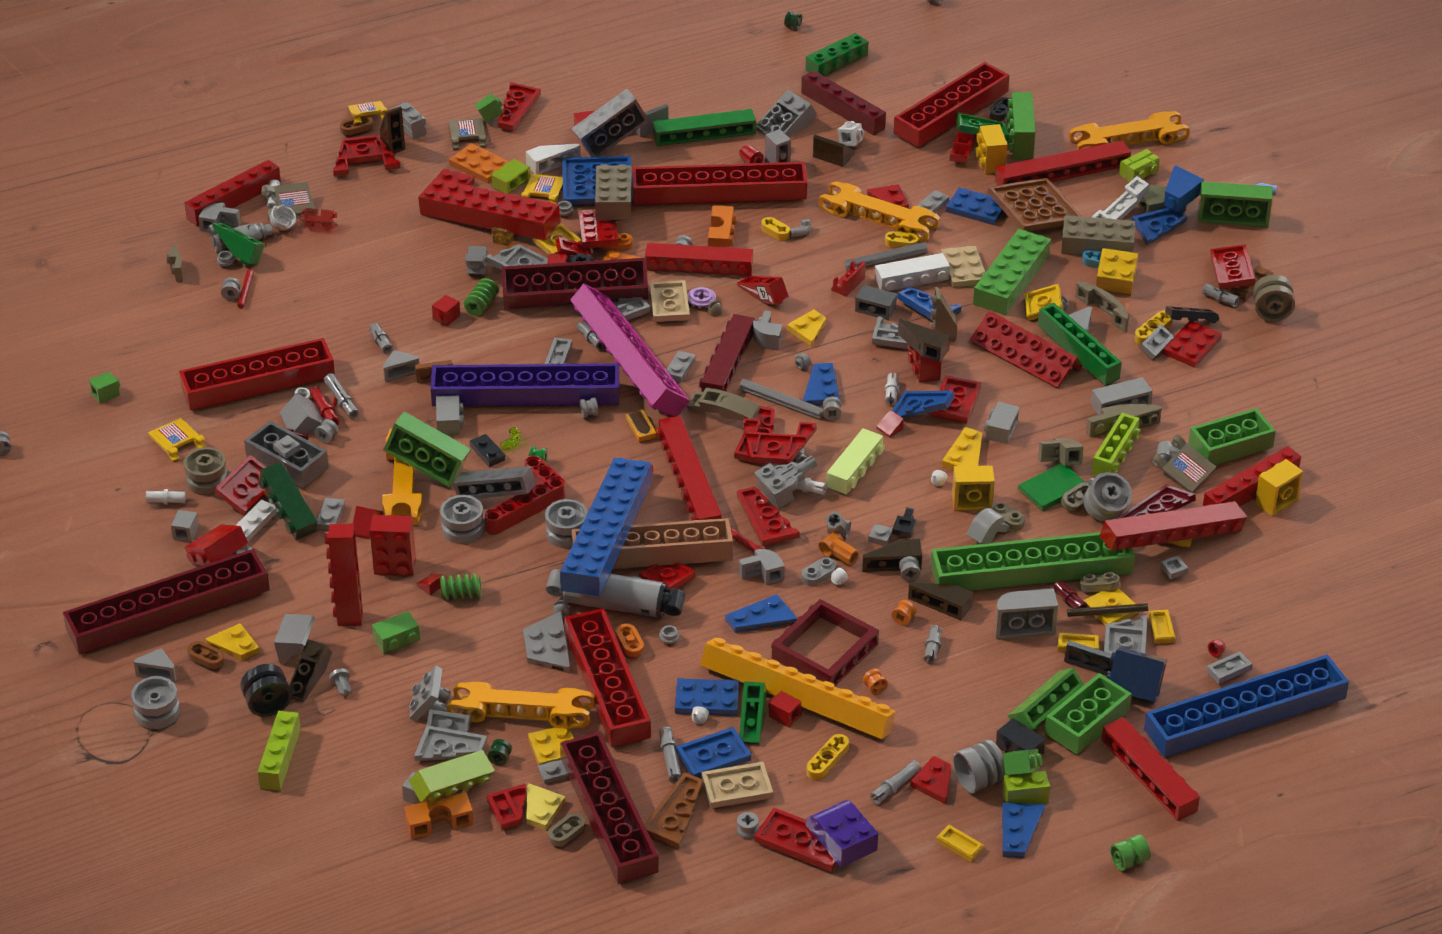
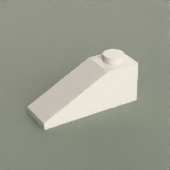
M579 144L539 146L525 151L526 165L530 167L534 174L538 175L561 167L562 158L581 157Z

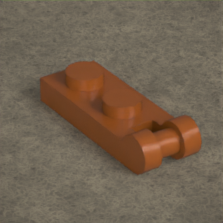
M1261 266L1253 269L1255 282L1262 277L1273 275V272ZM1255 285L1234 287L1230 292L1234 295H1240L1244 300H1248L1253 296V287Z

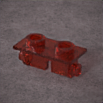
M305 208L301 211V216H304V219L299 218L306 226H315L316 223L322 224L321 227L332 228V225H338L334 222V219H337V212H334V210L321 209V215L318 216V209Z

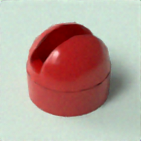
M1216 639L1208 643V651L1212 656L1218 657L1225 652L1226 646L1222 640Z

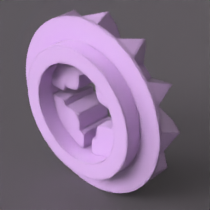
M694 288L687 294L688 303L692 304V307L698 306L699 309L701 307L707 308L709 303L716 301L715 292L709 288Z

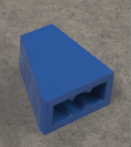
M1175 165L1165 190L1164 206L1179 212L1200 195L1202 181L1204 182V179Z

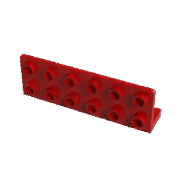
M991 311L987 312L970 338V341L975 345L1055 388H1059L1070 370L1075 369L1079 372L1083 366L1078 357Z

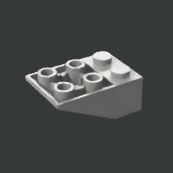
M787 90L756 124V128L765 134L780 129L789 137L806 128L817 116V113L809 102L792 91Z

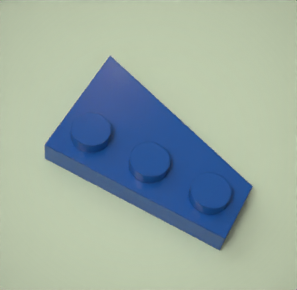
M1170 208L1132 216V221H1135V228L1146 246L1182 225L1187 220L1183 209L1176 212Z
M912 287L898 292L897 299L931 319V309H934V306H932L930 294ZM949 304L954 314L961 312V305L955 304V306Z
M833 362L814 364L803 401L819 406L823 405V401L828 397H836L840 400Z
M905 391L892 411L900 417L906 418L947 409L955 395L953 391Z
M778 594L725 615V621L735 633L759 630L761 626L771 625L772 628L780 627V624L789 622L790 625H793L797 620V617Z
M1002 803V857H1025L1034 831L1037 829L1041 815L1044 813L1045 804Z

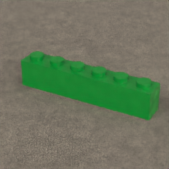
M752 109L652 121L653 137L656 146L756 134V118Z
M1052 303L1039 309L1038 326L1067 352L1078 357L1081 364L1104 385L1120 379L1122 362L1060 307Z

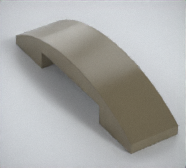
M1081 281L1076 282V298L1086 305L1094 303L1113 317V325L1124 333L1127 332L1128 313L1113 295L1092 284Z

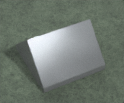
M668 104L644 112L649 121L634 132L639 137L652 133V121L669 119Z
M297 393L280 411V416L286 428L294 429L295 432L301 434L315 432V429L321 426L324 421L315 402Z
M284 615L274 641L280 664L284 665L305 646L316 617L313 615Z

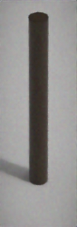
M1148 603L1067 609V617L1148 611Z

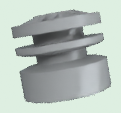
M984 740L981 743L974 744L972 748H964L953 755L956 776L967 792L975 793L985 789L987 785H995L1003 781L1005 775L1004 758L1000 749L992 740Z

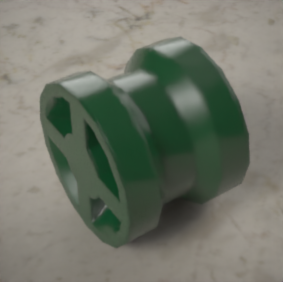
M788 11L785 16L784 25L799 29L802 24V14H794L793 11Z
M504 739L494 740L487 754L489 761L495 765H505L509 759L508 755L512 751V746Z

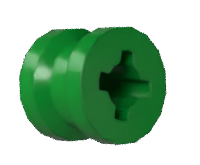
M531 446L529 456H538L547 463L548 449H537L536 446Z

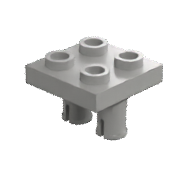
M435 665L430 672L427 671L424 674L423 679L419 683H415L411 690V694H413L412 701L409 705L410 719L417 721L429 709L447 712V705L438 701L440 699L446 703L451 696V690L440 686L442 668Z

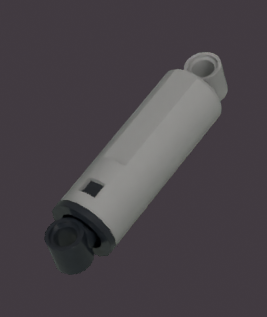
M554 569L550 572L545 589L552 596H563L564 601L567 603L656 618H663L664 613L670 616L681 615L686 594L683 591L675 588L669 589L668 583L615 574L609 575L600 596L561 591L560 569Z

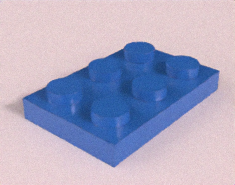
M960 187L946 206V212L991 225H995L1004 212L991 196Z
M677 678L675 714H692L693 708L699 706L706 708L709 711V715L737 716L739 681Z
M734 727L676 746V752L690 775L702 778L701 772L733 767L751 761V753Z

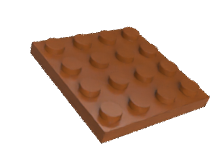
M1048 178L988 188L987 193L1019 229L1027 232L1064 226V216L1082 217Z

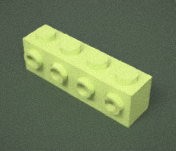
M863 428L827 471V487L846 495L851 488H855L860 477H863L868 467L874 464L876 457L882 454L884 450L883 436Z

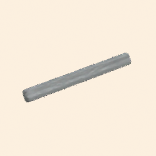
M923 242L844 261V267L846 270H849L850 263L855 260V266L858 268L861 261L865 262L866 266L918 255L926 253L928 246Z
M746 379L740 382L741 390L818 419L823 416V408Z

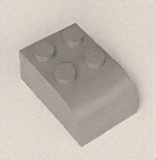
M1054 589L1016 591L1002 595L997 602L995 638L1003 639L1056 634L1058 602Z

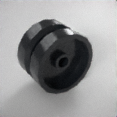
M261 664L253 667L245 673L240 682L241 691L246 699L249 710L259 717L276 715L278 711H283L292 699V691L286 681L284 672L279 666L274 664Z

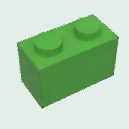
M409 611L372 625L373 639L383 654L420 640L419 625Z
M1038 749L1012 751L1003 754L1005 775L1032 773L1039 771L1040 766H1042V756L1038 754Z

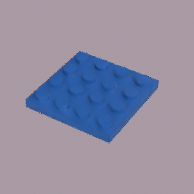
M631 156L562 158L563 201H568L571 205L595 204L596 166L604 164L609 166L631 165ZM631 169V203H633L632 169Z

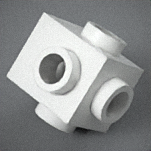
M854 121L845 122L838 129L839 143L845 144L848 147L857 146L864 137L861 123H855Z

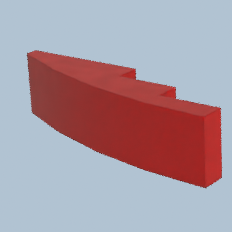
M957 130L949 161L966 163L973 148L976 135Z

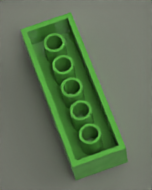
M1018 229L974 287L973 305L1007 315L1049 257L1051 239Z

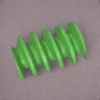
M481 279L464 300L466 311L473 316H481L493 299H495L496 295H498L500 291L498 285L491 279Z
M473 573L471 579H469L468 574H465L463 580L459 574L455 580H453L452 575L448 576L447 581L444 576L440 577L441 595H444L446 600H449L451 594L454 600H457L459 594L462 599H465L467 593L470 599H473L474 593L477 594L478 598L482 596L481 576L478 579L475 573Z

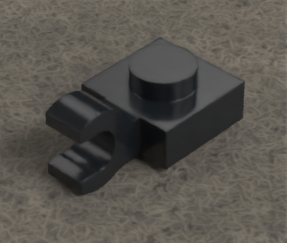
M906 507L904 516L897 515L892 528L893 535L907 538L912 537L916 527V519H914L913 515L914 508Z

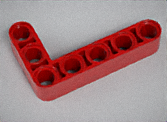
M527 457L525 459V466H531L536 484L528 494L515 495L487 510L484 514L486 532L491 535L499 534L547 509L553 502L563 500L565 498L564 478L540 457Z

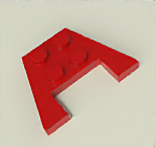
M378 135L347 138L342 141L339 156L333 168L334 177L349 175L348 164L383 160L385 170L399 169L400 161L396 160L394 154L387 150V146Z
M743 418L751 463L787 465L794 460L817 430L816 423L799 422L796 435L760 433V419Z

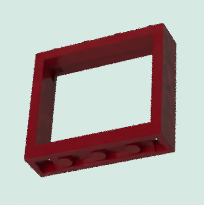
M819 599L814 605L809 607L807 612L799 616L791 627L786 628L778 639L776 638L772 642V659L786 667L796 668L802 674L813 675L817 680L831 682L836 686L879 644V630ZM820 617L860 638L829 669L788 648Z

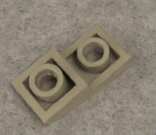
M171 246L170 253H167V264H170L172 275H175L176 282H183L181 255L175 246Z

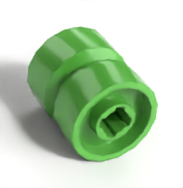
M1140 834L1130 837L1126 841L1123 840L1115 843L1110 847L1112 861L1120 871L1133 867L1134 863L1139 865L1151 858L1150 847L1146 839Z

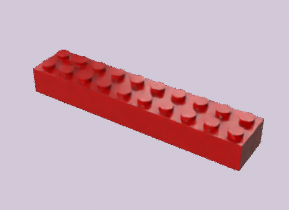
M805 162L632 167L633 205L807 199L808 182Z

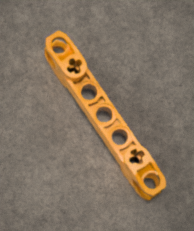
M1164 111L1154 113L1149 119L1104 127H1099L1096 123L1084 124L1070 130L1069 140L1073 143H1078L1077 150L1085 146L1094 147L1123 141L1126 146L1158 140L1162 144H1173L1187 139L1190 134V128L1185 124L1179 125L1181 124L1182 117L1179 112ZM1172 117H1177L1175 121L1170 122ZM1185 130L1184 134L1177 135V132ZM1077 132H1081V133H1082L1081 136H1079V137H1074L1075 133H1077Z
M832 182L829 185L830 195L823 194L819 197L818 206L832 215L845 217L847 214L896 229V232L913 233L918 236V241L920 242L928 241L930 238V230L928 228L935 229L940 225V217L926 208L913 206L911 209L870 197L862 194L859 187L848 183ZM834 187L839 188L841 192H836ZM823 200L830 202L831 206L824 204ZM927 217L933 218L935 223L928 221ZM918 231H922L925 236L919 235Z
M392 429L389 430L388 436L386 437V442L389 438ZM386 452V460L394 459L392 494H383L382 497L383 515L412 516L413 525H418L422 516L423 499L422 493H414L415 468Z
M486 682L458 683L454 686V698L457 700L448 702L447 712L457 713L452 709L453 707L463 708V712L458 714L472 716L471 722H482L485 717L545 720L549 721L556 728H583L590 723L587 710L595 707V695L589 691L576 688H561L556 694L496 690L491 684ZM465 689L469 692V695H463L459 690ZM586 697L590 700V703L580 702L579 699ZM574 715H580L584 717L585 720L578 721L575 719Z

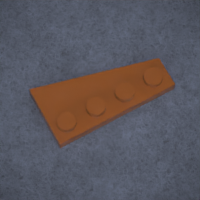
M686 772L683 773L644 824L651 838L677 849L680 848L703 787L702 779Z

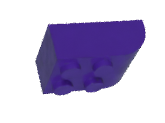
M844 800L806 819V826L840 867L877 851L878 832L849 800Z

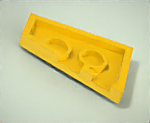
M965 427L943 458L942 466L954 470V466H978L983 432Z

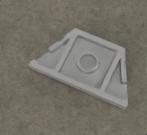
M518 244L510 249L501 250L498 255H487L486 262L502 270L503 266L547 264L548 258Z
M557 612L523 629L528 664L542 665L549 669L556 666L564 668V672H570L561 612Z
M1142 615L1140 620L1132 622L1130 619H1126L1121 622L1106 624L1104 652L1112 654L1113 651L1116 652V649L1122 647L1145 653L1147 615Z

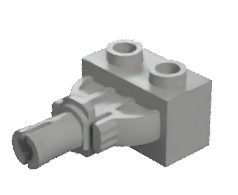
M809 456L798 464L791 462L787 465L773 467L769 463L754 472L758 488L779 510L794 501L793 491L797 488L799 482L804 480L803 474L818 465L816 460Z

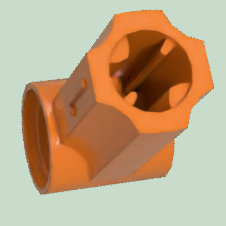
M832 532L818 544L822 554L827 557L834 555L851 566L859 557V550L845 543L843 537L838 532Z

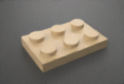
M976 246L941 249V253L944 254L950 265L949 280L952 288L977 285L986 273Z
M685 280L650 282L654 322L690 320Z
M764 762L701 772L711 808L773 798V790Z

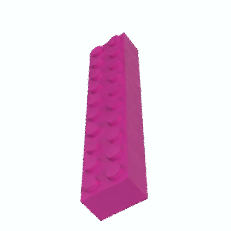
M583 284L571 299L575 305L574 309L582 314L583 321L591 326L590 330L599 336L598 340L607 347V352L615 357L614 361L623 367L622 371L632 379L631 383L640 389L639 393L648 400V405L654 410L660 409L667 416L669 414L674 417L678 416L690 402L689 398L611 299L596 289Z

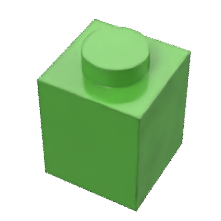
M492 93L475 104L486 123L504 113L501 108L503 103L499 97L495 98Z
M109 371L89 379L91 394L100 404L120 395V382Z

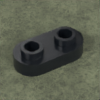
M1004 97L998 100L990 108L989 117L994 121L1005 119L1007 113H1009L1008 99L1011 98Z

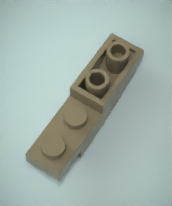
M706 388L704 392L694 391L687 405L688 410L719 413L723 419L743 421V418L754 419L761 408L758 404L748 399L711 388Z
M1125 404L1102 408L1100 415L1087 418L1086 433L1091 437L1111 431L1121 413L1140 418L1139 428L1160 423L1162 408L1148 404Z

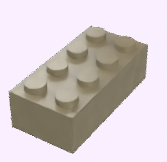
M604 164L596 166V220H631V165L609 166Z
M1064 216L1061 254L1083 256V252L1086 250L1102 252L1103 248L1133 253L1135 221Z

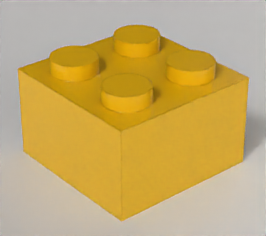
M1000 124L980 126L979 133H977L978 147H976V156L979 157L980 167H983L985 174L995 173L997 166L1006 165L1007 142Z
M1103 248L1096 286L1105 291L1132 295L1138 253Z
M1285 459L1268 471L1262 472L1258 478L1255 505L1273 516L1299 500L1303 470Z
M954 466L952 487L954 511L991 509L995 485L993 466Z

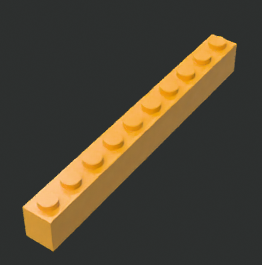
M714 638L705 643L700 663L703 667L742 683L744 681L764 682L769 694L776 696L780 691H783L802 701L801 707L877 738L883 739L891 732L896 711L890 709L888 705L877 704L868 697L854 695L848 689L837 688L831 682H822L813 675L802 674L796 668L785 667L776 660L765 659L759 653L745 651L743 647L738 645H730L724 639Z

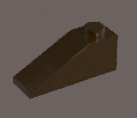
M401 106L385 112L380 128V139L387 146V150L393 154L405 150Z
M920 539L898 540L864 554L862 572L900 570V560L907 556L915 557L919 562V569L922 570Z
M911 582L909 584L908 599L961 621L972 607L973 592L951 584Z

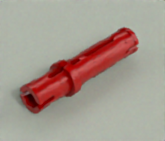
M311 387L309 389L310 396L320 410L321 417L325 420H332L338 426L340 419L335 414L333 406L329 405L319 387Z

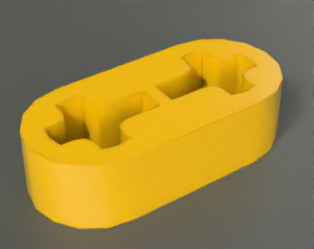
M772 217L762 219L761 230L779 241H786L790 238L789 226Z
M891 231L885 235V245L889 248H901L918 244V236L913 233Z

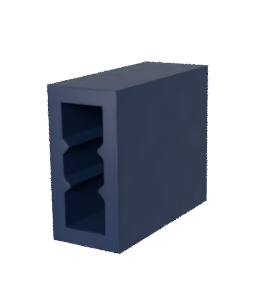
M1119 647L1116 649V652H1112L1110 663L1113 666L1112 670L1108 671L1106 678L1132 693L1131 696L1156 702L1159 698L1168 659Z

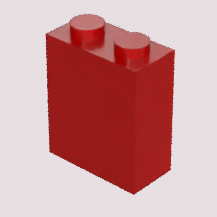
M221 524L184 548L190 563L203 566L228 557L249 542L241 526Z

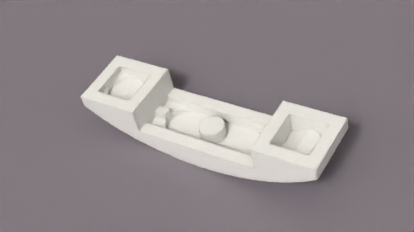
M1136 176L1125 186L1126 191L1105 211L1099 210L1092 217L1122 220L1139 203L1147 192L1149 184Z

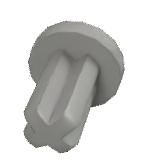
M341 668L333 671L329 675L331 683L336 684L339 694L345 697L351 693L348 683L350 674L347 669Z

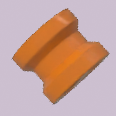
M901 600L892 611V618L900 625H907L916 614L917 609L912 602Z
M871 669L863 676V683L873 695L882 693L888 686V681L885 677H882L879 669Z

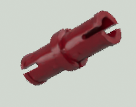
M1058 581L1054 584V591L1063 598L1067 605L1070 604L1074 609L1088 607V604L1078 596V593L1074 589L1067 587L1063 581Z

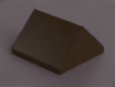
M814 134V158L844 167L854 156L855 151L845 144Z

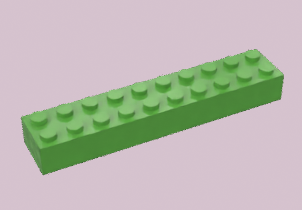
M1100 532L932 549L931 570L935 584L957 585L971 591L1077 580L1087 574L1101 575L1108 572H1113L1117 575L1133 574L1135 555L1132 548L1110 551L1099 536Z

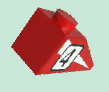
M749 275L737 282L738 287L765 304L777 306L789 297L782 277Z

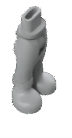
M257 223L234 228L256 240H263L266 236L273 235V229L270 224L263 225V223H259L258 226ZM209 225L210 239L215 252H221L228 248L212 225Z

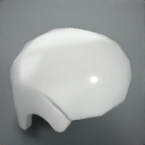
M283 204L273 207L270 214V222L274 228L279 231H287L295 226L296 214L291 208Z

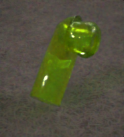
M518 427L510 428L509 439L500 442L503 451L519 444L522 435Z

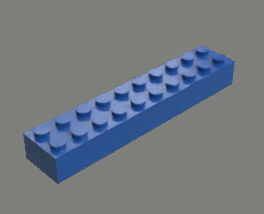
M625 458L613 459L560 570L561 591L593 596L601 595L652 483V462Z
M1327 654L1146 712L1144 730L1165 758L1344 700L1347 696L1349 681Z

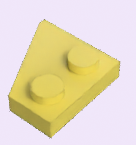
M529 783L527 785V824L546 831L565 804V796Z

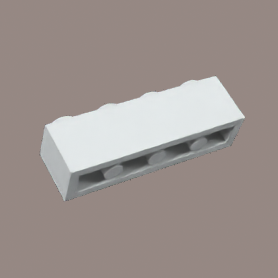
M943 253L875 265L874 280L879 289L885 291L949 280L950 265Z

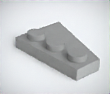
M426 725L414 759L415 761L455 759L480 750L484 751L487 744V736Z

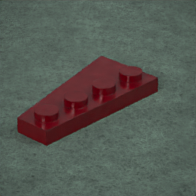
M1166 484L1116 519L1177 510L1196 501V495Z

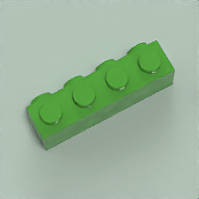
M1074 668L1058 671L1007 716L1010 720L1014 718L1031 730H1035L1039 723L1046 720L1048 714L1066 701L1084 684Z

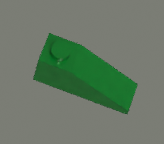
M213 223L212 227L234 257L240 259V262L244 265L258 264L265 246L264 243L224 223Z
M744 681L739 732L743 743L760 744L767 700V687L764 682Z

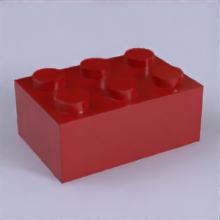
M373 515L370 526V540L374 574L413 576L416 563L413 517Z

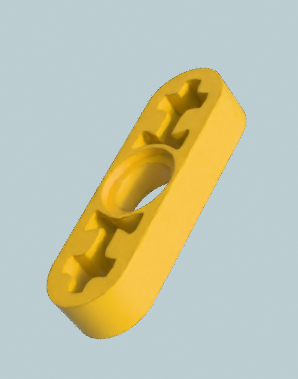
M1165 310L1158 312L1136 329L1135 342L1141 345L1156 330L1150 327H1158L1161 324L1168 329L1172 326L1173 319L1165 313Z
M836 734L826 742L807 763L806 774L808 778L821 780L848 752L849 739L847 736ZM831 755L833 756V758L827 760L824 759L822 756Z

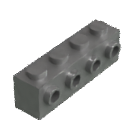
M531 466L461 472L453 482L456 495H468L475 498L528 494L536 484Z

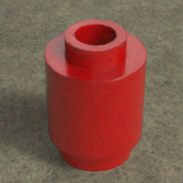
M744 145L739 151L741 159L747 164L763 162V153L751 145Z

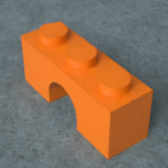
M713 205L711 227H709L708 246L729 248L733 246L735 224L737 222V214H734V207Z
M466 792L439 798L433 802L426 801L404 807L405 823L411 840L432 835L431 824L437 820L450 822L453 830L474 825L473 810Z

